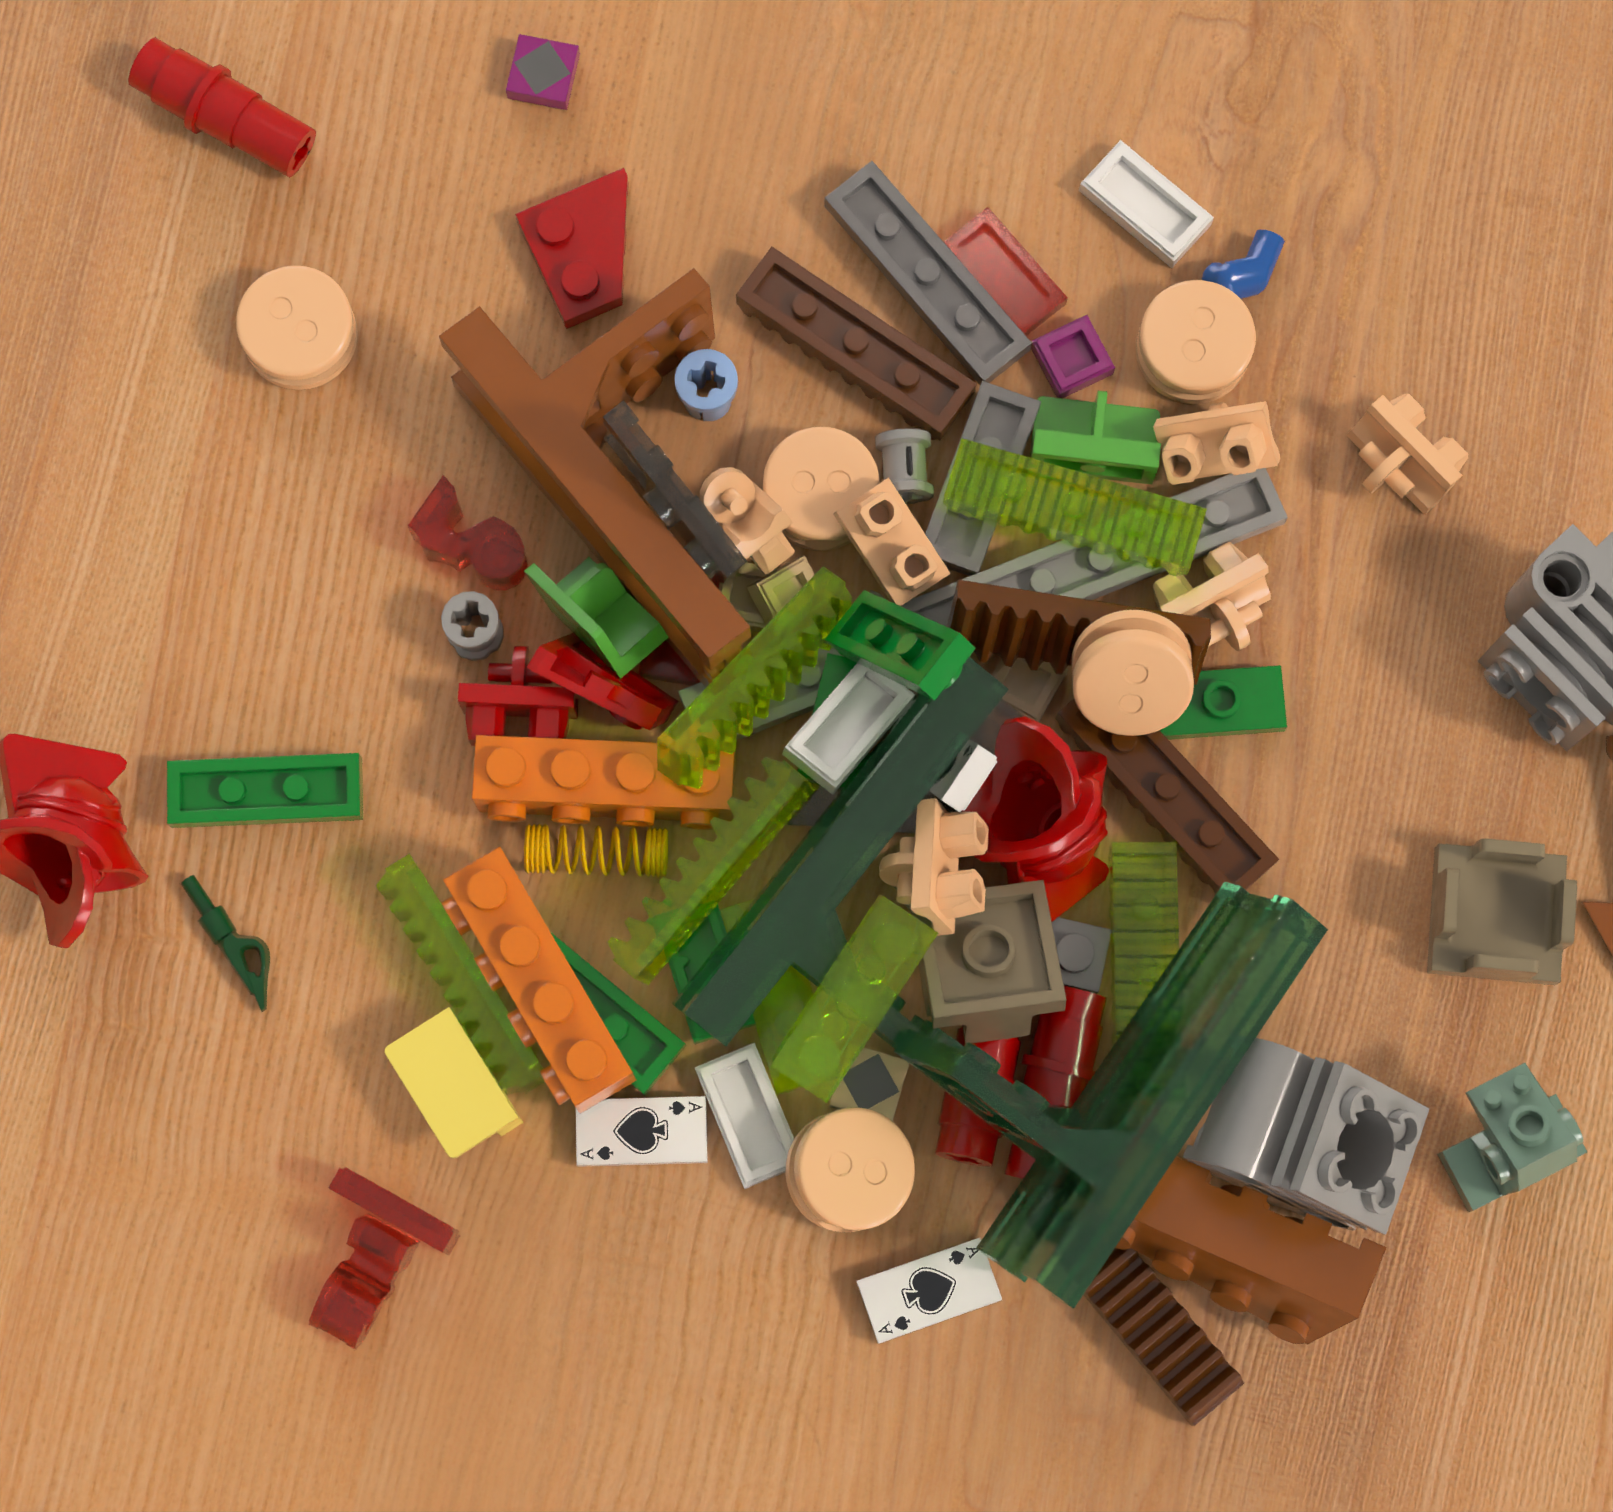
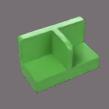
M1099 390L1094 402L1040 396L1037 399L1041 401V405L1033 425L1028 470L1153 484L1159 468L1161 443H1157L1153 428L1156 419L1160 418L1158 410L1107 404V391Z
M588 557L557 584L535 563L524 571L551 612L620 679L668 638L661 624L626 592L613 570L605 563L597 564Z

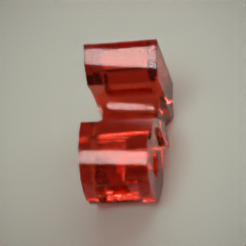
M443 475L408 524L413 540L421 545L428 561L442 562L460 572L472 564L478 579L486 587L493 590H508L516 587L525 578L526 574L524 571L528 568V557L519 534L512 526L494 516L479 522L463 532H455L453 528L464 515L455 487Z
M369 1213L356 1218L346 1243L353 1247L355 1251L350 1259L341 1261L325 1282L311 1313L309 1325L331 1334L356 1350L372 1328L383 1302L387 1301L395 1290L394 1283L399 1273L406 1270L420 1241Z

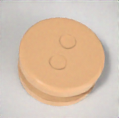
M285 266L265 273L247 289L240 301L236 316V329L240 344L254 369L269 382L286 389L305 390L330 382L346 368L357 344V323L344 291L331 277L310 267Z
M1190 280L1174 284L1158 294L1144 313L1136 339V357L1139 368L1147 382L1158 393L1173 401L1185 404H1203L1217 400L1233 390L1246 372L1256 342L1254 321L1244 302L1234 292L1220 284L1204 280Z
M831 427L806 428L785 438L771 453L763 474V491L784 509L793 522L782 533L792 544L814 551L833 550L851 543V540L833 513L879 484L878 469L868 449L851 434Z
M1143 610L1118 611L1105 615L1091 623L1077 639L1072 653L1073 695L1080 712L1087 720L1102 730L1125 736L1150 734L1175 722L1187 709L1194 690L1193 669L1191 665L1192 655L1187 638L1180 628L1169 619Z
M851 1107L819 1116L800 1130L788 1151L785 1175L790 1196L799 1211L807 1219L824 1229L848 1233L877 1227L890 1220L901 1210L909 1198L913 1187L915 1163L912 1149L906 1136L893 1121L876 1111Z

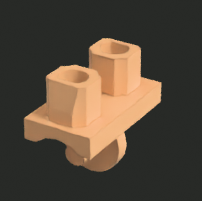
M1403 394L1390 402L1382 395L1370 405L1365 415L1346 435L1361 450L1358 455L1374 470L1362 485L1372 494L1386 482L1401 499L1406 496L1425 515L1439 503L1463 476L1459 471L1468 459V453L1453 438L1443 436L1432 445L1417 430L1426 417L1422 406L1410 394Z
M1266 401L1228 407L1224 402L1211 404L1208 411L1156 419L1153 426L1157 443H1161L1160 454L1167 480L1172 485L1194 482V479L1223 474L1232 473L1233 475L1253 473L1256 469L1278 466L1280 461L1279 450L1271 431Z
M732 467L720 468L704 480L700 489V504L693 511L701 523L740 561L744 562L750 557L764 574H768L793 555L795 550L782 533L793 522L784 509L741 470Z
M889 477L833 513L890 602L902 606L951 574Z
M1227 542L1210 551L1203 559L1204 571L1210 580L1193 588L1182 572H1172L1154 582L1153 593L1159 611L1210 618L1211 640L1209 646L1225 638L1233 649L1239 651L1250 645V636L1246 626L1263 617L1259 606L1271 600V593L1265 575L1269 573V568L1259 553L1247 558L1231 542Z
M936 798L917 800L915 837L901 838L900 851L888 854L880 861L879 876L885 883L897 887V902L911 904V910L915 914L932 921L931 931L936 936L955 934V918L985 911L986 889L983 878L975 869L958 871L959 857L983 855L988 850V826L977 812H948Z

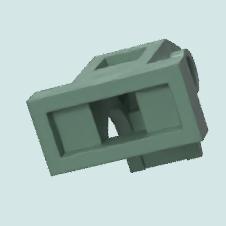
M1523 1063L1466 1092L1485 1130L1449 1147L1437 1155L1468 1212H1471L1501 1196L1518 1192L1577 1162V1157L1587 1153V1150L1583 1145V1136L1571 1113L1566 1108H1563L1556 1094L1550 1097L1546 1095L1526 1063Z

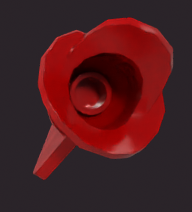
M1022 716L1007 719L1001 725L995 744V756L998 762L965 811L962 810V812H977L989 829L988 850L983 855H975V858L982 862H1000V865L1007 870L1008 884L1044 880L1051 922H1053L1103 883L1109 873L1108 865L1094 856L1099 843L1108 834L1106 830L1107 811L1102 806L1103 783L1108 763L1107 757L1096 751H1070L1069 746L1049 726Z
M8 734L0 741V769L8 818L0 820V874L39 896L44 911L49 945L69 948L84 932L93 909L95 893L133 888L145 883L149 877L124 837L128 828L124 824L120 809L122 806L118 798L108 789L111 783L126 769L127 761L120 754L20 734Z

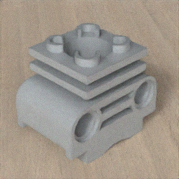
M1572 524L1536 558L1506 594L1504 608L1506 618L1512 626L1478 660L1486 669L1484 677L1489 685L1506 699H1510L1513 696L1531 715L1528 720L1534 731L1551 745L1559 743L1566 752L1595 729L1603 720L1613 725V531L1599 545L1595 546Z
M1228 1032L1223 1045L1229 1048L1220 1070L1219 1086L1206 1122L1198 1131L1194 1145H1187L1183 1158L1210 1170L1212 1176L1240 1187L1245 1185L1268 1195L1267 1202L1273 1206L1292 1210L1304 1217L1306 1213H1309L1332 1223V1226L1352 1231L1356 1230V1227L1365 1230L1369 1228L1377 1233L1386 1235L1420 1140L1429 1108L1345 1063L1335 1061L1333 1064L1326 1059L1315 1057L1314 1060L1284 1045Z

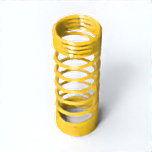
M529 823L526 826L524 839V869L527 874L529 872L532 874L535 872L537 874L540 872L544 874L548 867L552 874L556 873L563 849L565 869L570 875L576 869L579 852L581 854L583 871L590 875L595 865L598 849L601 872L605 876L609 874L615 851L618 871L624 877L629 869L633 848L635 870L640 877L645 873L647 877L652 876L654 878L657 876L659 878L662 876L664 878L667 874L668 830L666 827L664 829L661 827L658 829L656 827L653 829L649 827L647 829L644 857L640 869L637 832L633 826L629 833L626 860L623 868L619 829L615 826L612 830L609 857L605 869L601 827L598 825L595 828L591 860L588 868L584 828L580 825L577 830L574 857L570 868L566 826L563 824L560 827L557 854L553 867L548 825H541L540 823L538 825L535 823L531 825Z

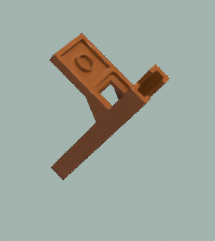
M695 268L543 379L537 375L480 306L439 335L442 347L461 369L451 376L456 390L601 563L607 564L613 570L626 592L661 624L668 635L666 641L709 693L716 698L754 669V659L742 645L751 638V630L748 623L602 452V447L619 409L631 400L640 402L648 398L661 385L663 377L675 369L684 357L696 350L709 349L711 347L712 340L715 339L710 286Z

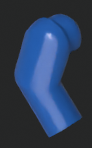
M1257 230L1246 258L1227 261L1224 264L1219 262L1211 263L1204 270L1202 280L1220 284L1234 292L1240 299L1258 295L1267 287L1285 241L1280 235L1272 231Z

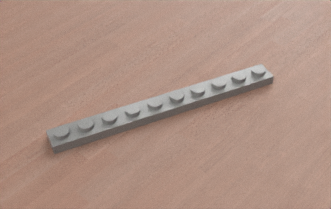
M1266 468L1256 469L1253 473L1233 475L1231 473L962 580L1094 600L1208 555L1210 551L1227 542L1235 544L1284 525L1288 517ZM957 582L911 599L902 607L947 627ZM830 632L754 661V669L716 698L709 693L701 682L678 691L698 744L727 745L813 711L827 653L842 656L824 640Z

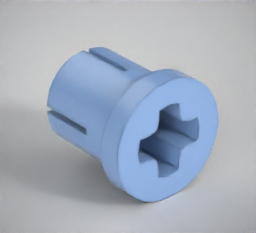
M712 349L696 350L682 359L676 369L675 388L677 395L688 413L694 418L700 420L702 413L703 421H715L722 418L728 412L738 388V376L733 362L725 354ZM712 375H714L717 388H712L708 397L699 396L697 389H703L706 380H711Z

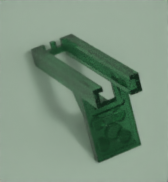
M969 657L963 664V669L958 679L950 687L944 689L935 701L918 693L672 1002V1005L723 1045L727 1046L786 970L792 966L922 1072L949 1086L965 1066L950 1054L957 1043L941 1029H933L932 1022L926 1019L924 1021L915 1014L909 1021L899 1013L906 1002L876 978L873 980L866 974L860 978L835 909L1009 689Z
M1224 882L1073 1106L1049 1105L1050 1103L1044 1097L1022 1082L1015 1080L1013 1084L997 1074L1001 1064L969 1042L963 1046L941 1031H937L932 1039L908 1029L894 1052L1035 1160L976 1249L1013 1277L1024 1283L1028 1278L1052 1293V1296L1060 1302L1074 1309L1328 929L1291 898L1274 895L1270 899L1250 894L1242 886Z

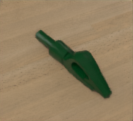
M194 875L186 878L181 882V885L202 915L198 920L199 924L214 944L218 945L249 993L255 996L261 1012L267 1009V986L270 967V952L267 944L256 936L239 935L223 906H214ZM255 949L258 951L261 962L259 976L255 972L249 971L244 956L246 950Z

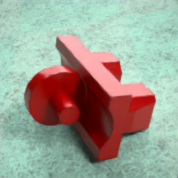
M514 646L512 663H489L488 681L511 682V685L459 683L458 703L463 713L466 714L468 740L471 746L474 747L476 735L505 736L506 716L529 717L528 737L566 739L569 719L578 718V699L575 698L574 692L564 687L528 686L529 683L552 684V681L527 668L530 662L528 646Z

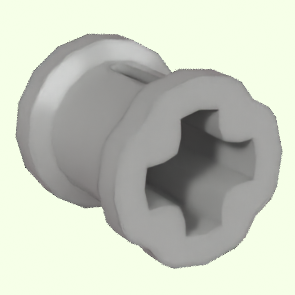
M895 429L879 433L875 436L876 449L882 452L883 481L889 477L905 504H915L932 499L934 497V487L927 482L925 449L931 446V434L920 429Z
M475 591L462 592L453 596L444 606L441 615L442 628L450 645L456 649L460 657L471 661L484 660L500 648L504 638L503 624L499 619L494 603L487 596ZM472 616H481L485 627L476 628L474 637H465L461 626L469 625Z

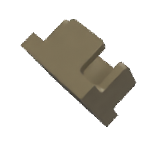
M1486 838L1480 839L1472 846L1439 843L1434 848L1427 973L1554 986L1561 982L1563 950L1573 945L1575 937L1577 880L1566 879L1567 855L1546 854L1545 844Z
M1044 880L985 887V911L955 918V934L936 936L931 931L932 921L914 913L918 937V967L927 1017L931 1016L933 1029L963 1025L965 1043H979L1027 1036L1030 1034L1031 1021L1034 1015L1065 1011L1066 995Z

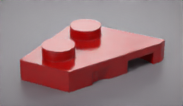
M624 168L515 214L519 228L566 329L623 305L626 209L629 190L628 175Z
M574 633L540 645L527 665V668L534 673L609 710L615 719L635 730L645 728L650 731L665 723L679 702L633 670H630L620 679Z

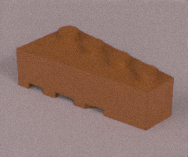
M1130 1135L1107 1153L1078 1220L1095 1228L1094 1234L1102 1242L1118 1249L1126 1250L1131 1248L1153 1260L1152 1266L1164 1276L1178 1281L1190 1280L1210 1291V1298L1216 1304L1238 1313L1249 1312L1269 1323L1267 1328L1273 1335L1293 1344L1305 1343L1308 1345L1359 1318L1387 1247L1363 1238L1358 1249L1328 1236L1332 1227V1223L1309 1213H1306L1304 1220L1275 1213L1270 1210V1205L1267 1202L1268 1195L1245 1185L1244 1187L1223 1185L1221 1188L1210 1184L1212 1179L1210 1170Z

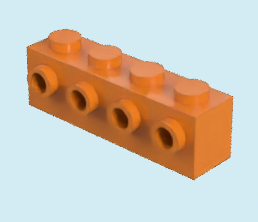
M476 735L472 800L479 812L487 813L488 819L504 822L525 821L526 814L552 815L551 820L553 822L562 824L590 823V817L616 818V824L628 827L654 826L655 820L680 821V826L683 828L696 830L719 828V822L733 823L736 769L735 747Z
M501 847L496 848L443 879L452 895L441 902L460 936L472 930L485 952L476 956L474 960L492 991L495 992L505 986L517 1008L506 1015L524 1046L528 1048L538 1042L550 1065L539 1072L557 1103L560 1105L571 1099L581 1114L635 1082L636 1078Z

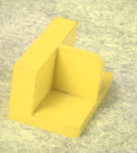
M450 1007L385 1048V1055L449 1157L458 1158L495 1133L502 1137L523 1123L461 1021Z

